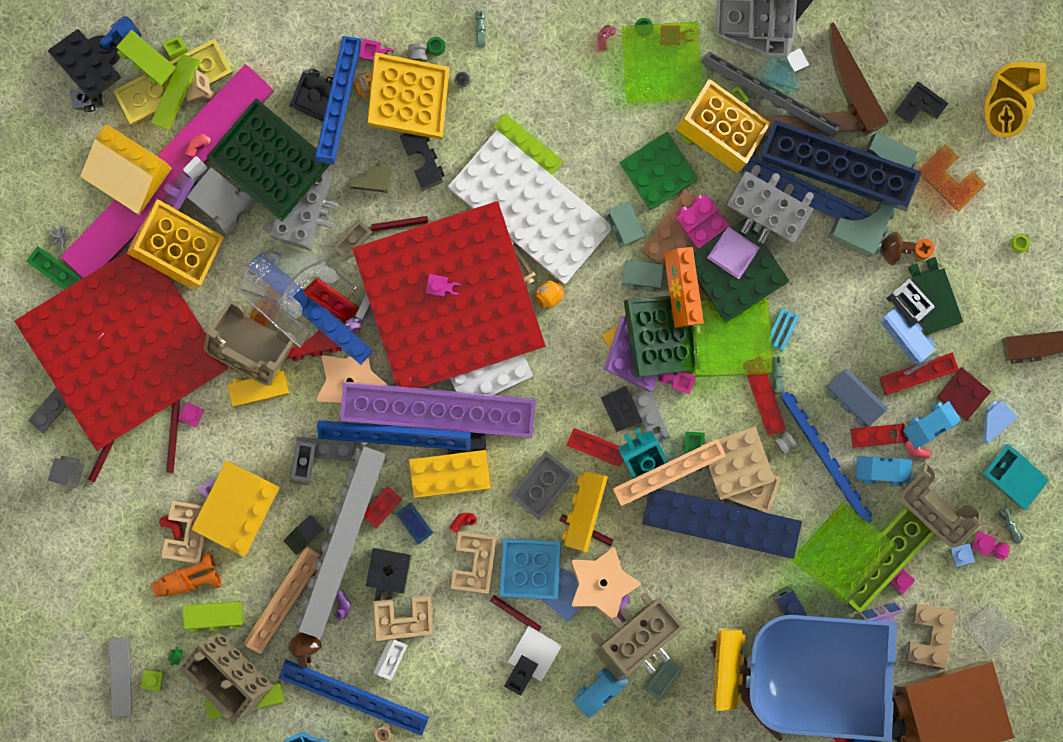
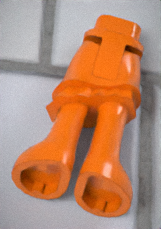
M206 553L202 561L196 565L185 569L182 567L180 569L177 568L158 578V581L151 583L155 597L191 593V590L197 591V586L210 584L214 588L221 587L222 582L216 570L193 579L189 578V576L216 568L212 553Z

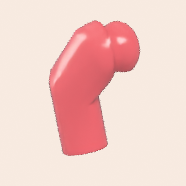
M200 134L192 138L185 154L194 158L198 147L202 145L209 146L211 138L206 136V134Z
M907 438L905 445L911 456L924 459L930 458V450L920 447L915 449L910 439Z

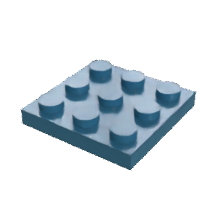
M503 539L500 597L558 600L562 542Z

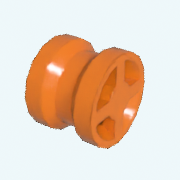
M928 239L919 240L914 245L913 253L919 259H926L934 252V245Z

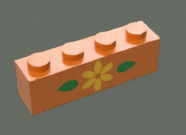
M693 247L665 251L664 258L674 327H689L703 324Z

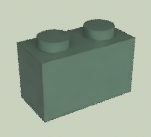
M629 201L604 213L619 248L639 241L645 236L644 227L638 222L636 210Z
M625 260L622 285H626V289L637 290V287H644V291L656 292V289L661 288L663 265Z

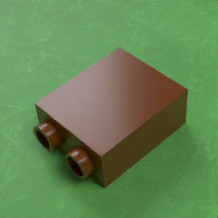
M978 661L894 686L897 696L892 697L893 713L896 719L904 720L907 734L901 736V742H1003L1014 738L993 662Z

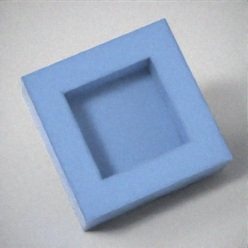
M970 543L950 548L955 567L975 562Z

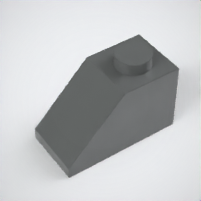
M296 441L289 482L309 484L316 444Z

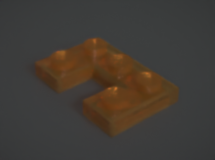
M945 144L919 171H921V176L959 212L986 184L973 171L958 184L946 170L959 157Z

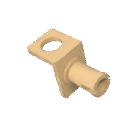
M195 70L194 81L191 82L187 91V101L191 102L203 98L209 102L215 96V92L210 90L209 77Z

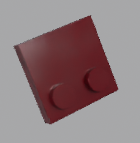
M960 367L959 371L942 389L937 398L943 403L949 401L956 413L965 421H968L991 391Z

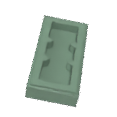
M671 660L663 662L644 690L661 701L683 669Z

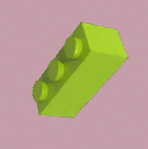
M130 30L116 46L118 49L117 54L124 60L129 58L133 62L132 66L138 72L144 71L148 74L147 79L154 85L157 83L162 85L176 69L174 65L133 30Z
M243 601L184 605V629H189L190 632H201V628L209 627V631L221 630L220 626H228V629H240V625L244 624Z

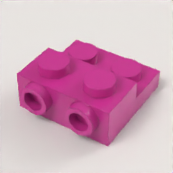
M699 195L692 201L694 205L689 208L685 206L677 212L679 216L676 217V221L697 249L710 242L729 227L708 195L704 197Z

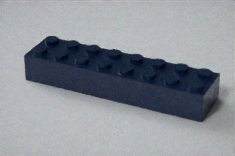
M777 120L774 121L761 154L762 161L905 212L909 208L921 176V171Z
M658 488L648 493L642 525L794 559L802 521Z

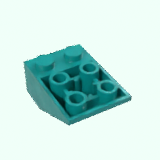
M1003 444L980 473L983 478L1025 511L1049 481L1009 444Z

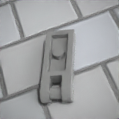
M644 390L632 395L631 398L646 432L659 426L661 431L654 434L656 439L659 441L663 438L665 440L670 438L651 392Z

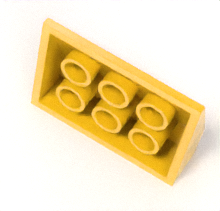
M708 79L675 129L738 173L748 163L771 123L715 82Z
M105 124L94 140L80 177L140 215L172 168L161 158Z
M157 199L135 235L127 254L195 290L202 285L224 236Z
M226 460L191 530L245 557L280 487Z
M584 471L583 475L579 474L577 485L580 486L579 492H574L571 503L575 504L573 512L569 511L566 521L570 523L568 531L564 530L561 541H564V546L584 552L588 551L608 476Z
M718 628L712 700V706L716 711L737 709V704H741V693H738V685H742L743 673H739L740 665L744 664V654H741V646H745V634H742L740 629Z

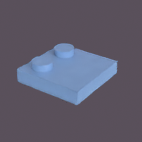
M563 567L559 576L558 600L541 599L567 622L580 608L571 606L578 586L577 579Z

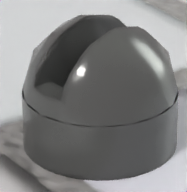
M466 72L457 73L454 78L455 84L459 87L468 86L470 76ZM460 76L467 80L466 84L459 78Z

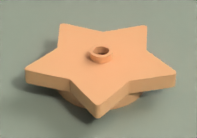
M323 355L322 362L326 381L316 400L318 402L342 404L343 382H346L348 378H352L354 383L387 384L371 371L369 357L360 365L351 356L345 359Z
M615 547L608 550L596 561H571L578 582L571 603L572 607H596L612 620L618 615L622 597L641 585L639 581L621 569ZM601 580L605 582V587L600 585Z

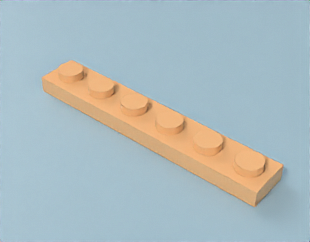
M716 439L613 488V491L620 506H623L726 457V454L719 440Z
M307 546L305 547L243 644L259 654L262 653L307 584L310 576L314 573L315 569L313 567L316 558H321V554Z

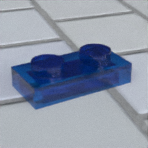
M412 502L396 513L418 545L434 534Z

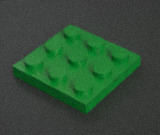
M668 132L619 162L650 211L698 180V177Z

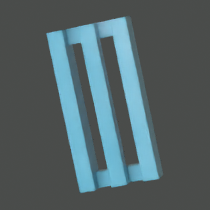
M781 308L766 344L784 351L799 316ZM783 314L787 315L775 342H772L771 340ZM790 317L794 318L782 345H778Z

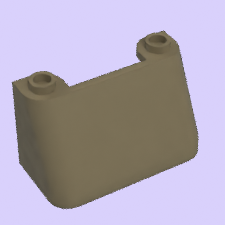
M229 299L206 333L204 350L210 356L265 386H270L296 342L297 336L288 329L280 330L277 334L246 317L244 306L239 302Z
M924 462L901 492V501L946 545L958 547L981 525L982 514L969 505L963 506L956 512L930 488L929 485L935 479V472Z

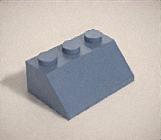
M847 368L842 370L826 386L828 389L827 394L834 400L838 399L842 403L841 407L847 413L852 412L856 416L855 421L862 427L864 425L866 427L871 426L888 410Z

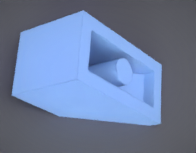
M1003 400L993 401L986 407L988 411L984 414V443L992 441L1018 418Z

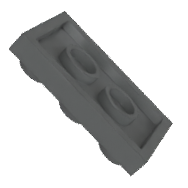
M545 451L509 496L540 520L574 478L575 474Z

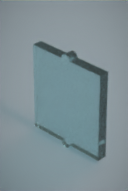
M938 353L928 357L921 363H918L917 365L913 366L912 368L906 370L903 373L905 374V376L911 374L912 372L916 371L917 369L921 368L922 366L939 357Z

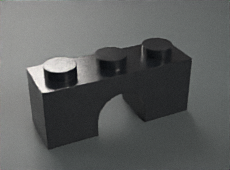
M408 133L400 135L407 156L419 153L425 158L424 165L414 171L422 191L443 183L442 177L445 175L441 165L437 167L435 159L438 158L434 148L430 149L427 142H430L429 137Z

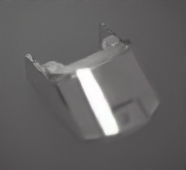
M287 243L271 247L256 256L245 269L237 292L296 345L301 347L311 331L297 319L302 313V306L293 296L313 277H317L349 300L356 287L328 263L329 258Z

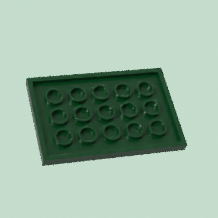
M255 98L207 155L211 161L282 222L330 166L328 163L315 162L317 149L257 98Z

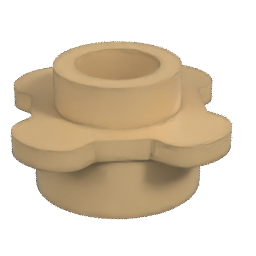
M384 723L380 728L372 730V734L377 742L393 741L395 738L394 734L390 731V725Z

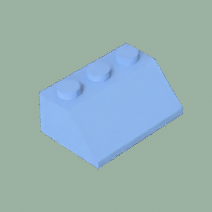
M896 307L879 319L880 323L914 365L921 363L935 351L933 341L928 336L925 337L922 334L921 326L916 323L911 327L908 324L907 318Z

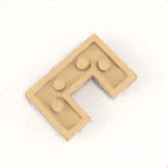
M171 500L168 520L186 522L187 524L183 541L164 538L161 558L196 564L200 563L205 536L191 530L202 505Z
M458 531L456 550L475 553L472 572L453 569L451 589L489 594L497 536Z
M431 596L410 597L411 616L394 618L392 599L373 601L375 640L381 641L433 634Z
M916 604L913 623L932 626L929 645L909 643L906 661L946 668L956 611Z

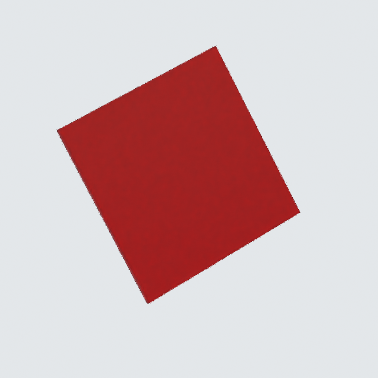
M498 201L352 248L397 386L421 388L546 347ZM429 274L448 277L447 283L449 284L454 282L460 283L461 286L455 285L452 288L453 292H457L459 295H453L446 291L445 297L427 294L426 288Z
M127 252L14 320L96 451L228 370L223 362L205 352L206 333L171 278L127 254Z

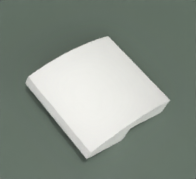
M528 626L508 662L516 666L521 655L529 658L538 664L532 676L542 681L562 645Z

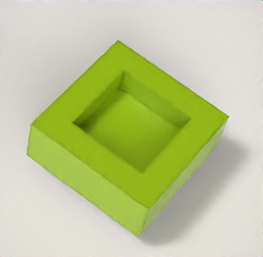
M179 35L162 43L170 60L176 59L188 52Z
M144 669L140 689L160 692L164 672Z

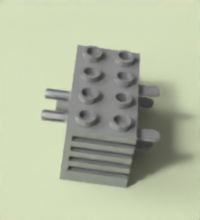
M755 165L750 173L746 171L742 174L724 207L747 218L741 230L742 233L747 234L753 223H755L753 230L758 233L761 227L764 228L758 242L761 241L763 244L771 232L790 244L795 243L814 210L809 207L814 197L813 193L808 192L803 201L800 202L790 196L794 190L792 184H788L784 192L775 188L780 179L779 174H773L769 182L766 183L757 177L761 168L759 165Z
M325 171L283 222L276 217L274 225L266 223L264 229L272 232L271 236L277 241L311 251L319 225L327 228H332L331 225H333V222L321 219L322 216L328 217L329 211L324 210L325 207L337 210V207H339V204L327 201L334 180L331 173Z

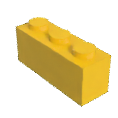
M280 370L270 386H265L252 378L243 380V377L232 379V383L227 384L232 407H239L290 394L286 372Z

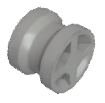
M415 43L408 45V50L410 51L408 59L421 62L427 61V55H425L427 50L426 44Z
M787 431L783 433L781 438L774 440L784 455L788 454L790 449L798 447L793 437Z

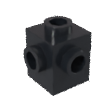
M80 88L70 91L74 110L94 112L97 107L103 106L102 93L90 101Z

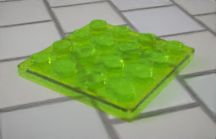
M698 21L621 26L626 103L696 98L702 89Z
M768 298L757 302L727 323L723 321L710 300H702L701 308L704 323L693 326L695 377L772 374Z
M841 503L798 551L794 559L791 560L842 603L847 605L898 546L845 504Z

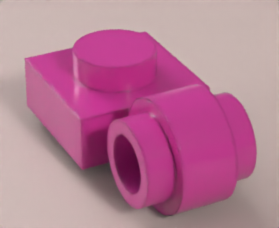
M678 372L676 376L673 373L658 375V381L665 384L674 381L671 388L686 394H690L696 376L686 372Z
M977 531L971 545V549L986 556H989L991 551H993V556L1003 561L1010 552V546L1001 542L998 545H994L997 538Z

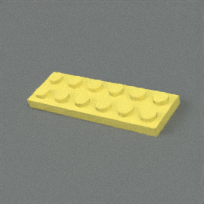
M215 39L184 54L200 61L197 70L209 77V85L233 73ZM181 56L170 61V63L176 67ZM173 72L162 85L158 83L156 85L152 84L147 79L149 75L144 74L113 90L131 125L156 112Z

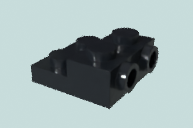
M313 68L306 69L302 72L289 106L323 122L333 77L327 76V78L320 76V71Z

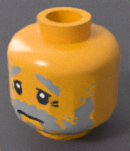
M372 71L359 74L356 81H354L358 96L362 95L363 98H369Z
M546 281L536 289V302L542 308H553L563 300V287L558 282Z

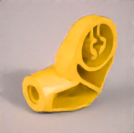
M1012 62L1005 64L994 72L992 85L984 104L985 121L988 129L994 135L1002 138L1013 137L1025 128L1034 108L1033 96L1046 91V62Z

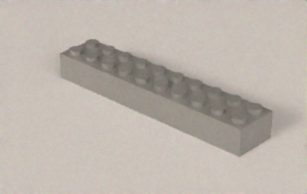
M361 445L359 449L355 448L352 459L355 461L353 466H349L346 477L348 480L346 485L343 484L339 493L342 496L340 503L335 504L333 514H335L334 520L329 522L326 530L329 533L327 540L323 539L320 550H322L321 558H316L313 567L316 570L315 574L310 576L307 587H309L308 594H304L301 600L302 611L301 613L298 612L295 617L294 623L299 632L320 639L322 637L386 455L382 452Z

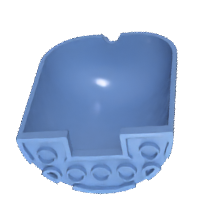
M784 615L769 621L758 632L754 640L752 656H748L747 668H751V676L746 678V688H750V701L756 716L768 728L785 734L892 742V694L894 663L896 660L897 622L802 615Z

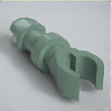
M478 10L475 12L477 47H484L485 45L484 31H486V26H484L485 16L483 10H481V16L478 15Z
M774 356L772 358L774 394H782L785 391L782 380L784 373L781 372L782 360L778 356L776 361Z
M1007 507L1004 509L1006 516H1003L999 510L997 517L1006 525L1005 529L1009 530L1011 539L1016 544L1021 543L1023 537L1016 529V523L1012 521L1010 510Z

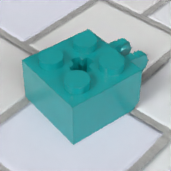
M639 428L635 429L637 438L634 440L631 439L628 433L625 434L624 437L627 443L617 448L632 479L668 463L652 430L642 435Z

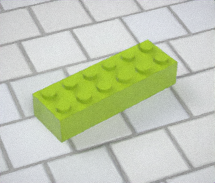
M904 505L829 587L857 613H861L935 533Z

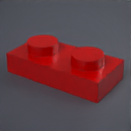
M387 486L366 510L364 518L378 528L402 498Z

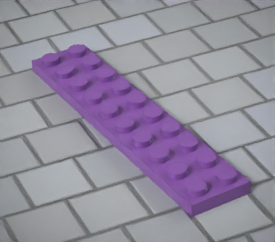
M343 382L340 421L532 438L536 399Z

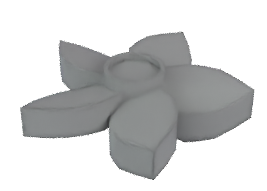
M64 225L60 226L57 231L49 230L53 236L49 244L58 243L61 248H64V240L71 238L70 235L65 233Z

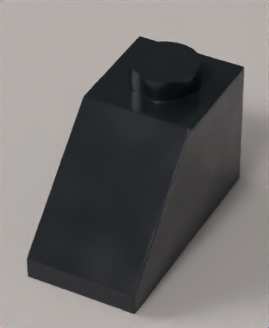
M309 515L285 538L284 542L297 555L324 530V527L313 515Z

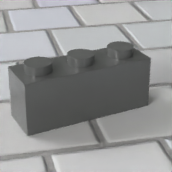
M61 455V458H54L48 481L65 486L78 487L84 464H80V459Z

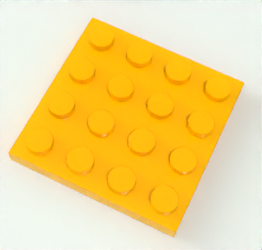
M375 53L366 125L441 140L444 129L449 67Z

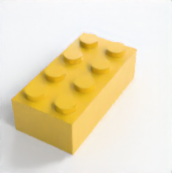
M486 450L409 459L414 498L491 489Z

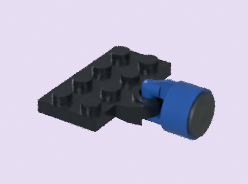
M123 16L111 25L112 30L106 36L99 35L87 39L79 29H76L47 50L50 56L90 101L121 79L120 74L113 68V65L120 58L116 48L120 41L130 30H133L142 37L139 29L128 16Z

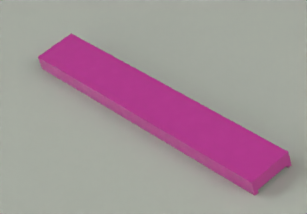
M245 64L157 155L172 169L141 214H136L114 200L62 254L61 258L82 278L114 260L134 239L156 200L164 202L168 195L167 191L164 190L166 183L173 185L180 172L186 173L183 169L193 159V157L185 154L190 140L200 134H206V136L211 138L209 146L202 145L198 147L195 157L197 156L206 164L210 160L207 155L255 98L264 103L274 93V90Z

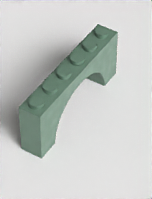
M878 132L871 136L865 150L867 153L910 168H914L917 162L916 155L918 151ZM879 203L876 210L865 219L853 221L839 218L835 221L828 238L867 257H871L879 252L882 245L880 240L882 236L886 235L889 226H887L888 221L894 217L896 209Z

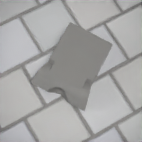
M211 167L187 195L190 201L218 223L227 236L238 225L239 217L249 212L257 202L254 197L239 191Z

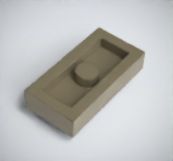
M358 219L333 248L348 260L354 254L352 248L362 245L373 232Z

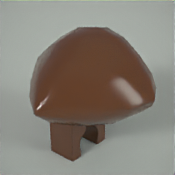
M898 232L890 233L881 241L880 252L887 263L892 266L901 260V253L911 254L914 250V243L903 241L902 236Z
M298 633L290 641L288 649L293 656L298 658L299 668H307V663L312 662L311 655H314L322 648V643L317 637Z

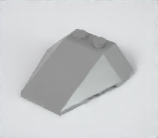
M717 0L715 35L769 57H788L795 39L797 0Z

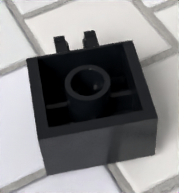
M373 548L366 586L377 588L374 601H380L382 589L389 590L386 600L392 599L393 591L405 593L412 558L411 554ZM387 565H391V569L394 570V573H390V576L386 575L387 573L384 571Z

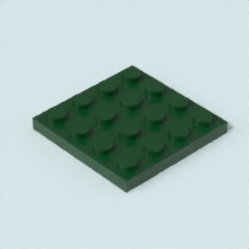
M747 218L731 229L760 247L740 279H737L707 259L723 233L694 252L698 283L725 323L789 282V279L766 244H762L761 241L758 242L760 235L753 230L754 226L750 227L747 234L741 232Z
M670 296L624 300L635 377L701 369L694 326L674 327Z

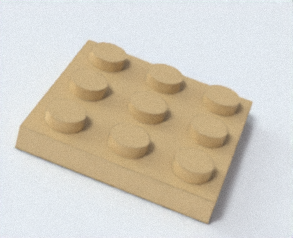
M756 426L718 439L726 457L709 464L708 468L720 500L775 481Z

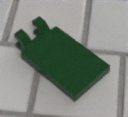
M936 257L926 260L929 271L920 273L918 263L908 266L912 277L911 281L935 306L921 319L926 335L963 323L945 268L939 270Z

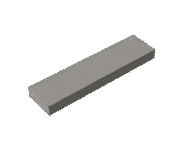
M129 638L109 639L112 717L132 716Z

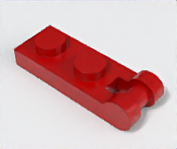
M904 423L850 429L852 448L906 443V437L903 435ZM895 430L896 438L890 437V431Z

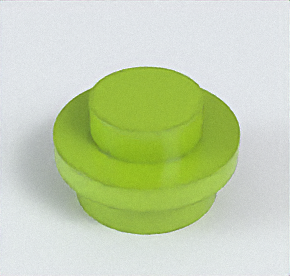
M1017 234L1012 237L1010 246L1014 252L1023 253L1028 250L1030 241L1026 235Z

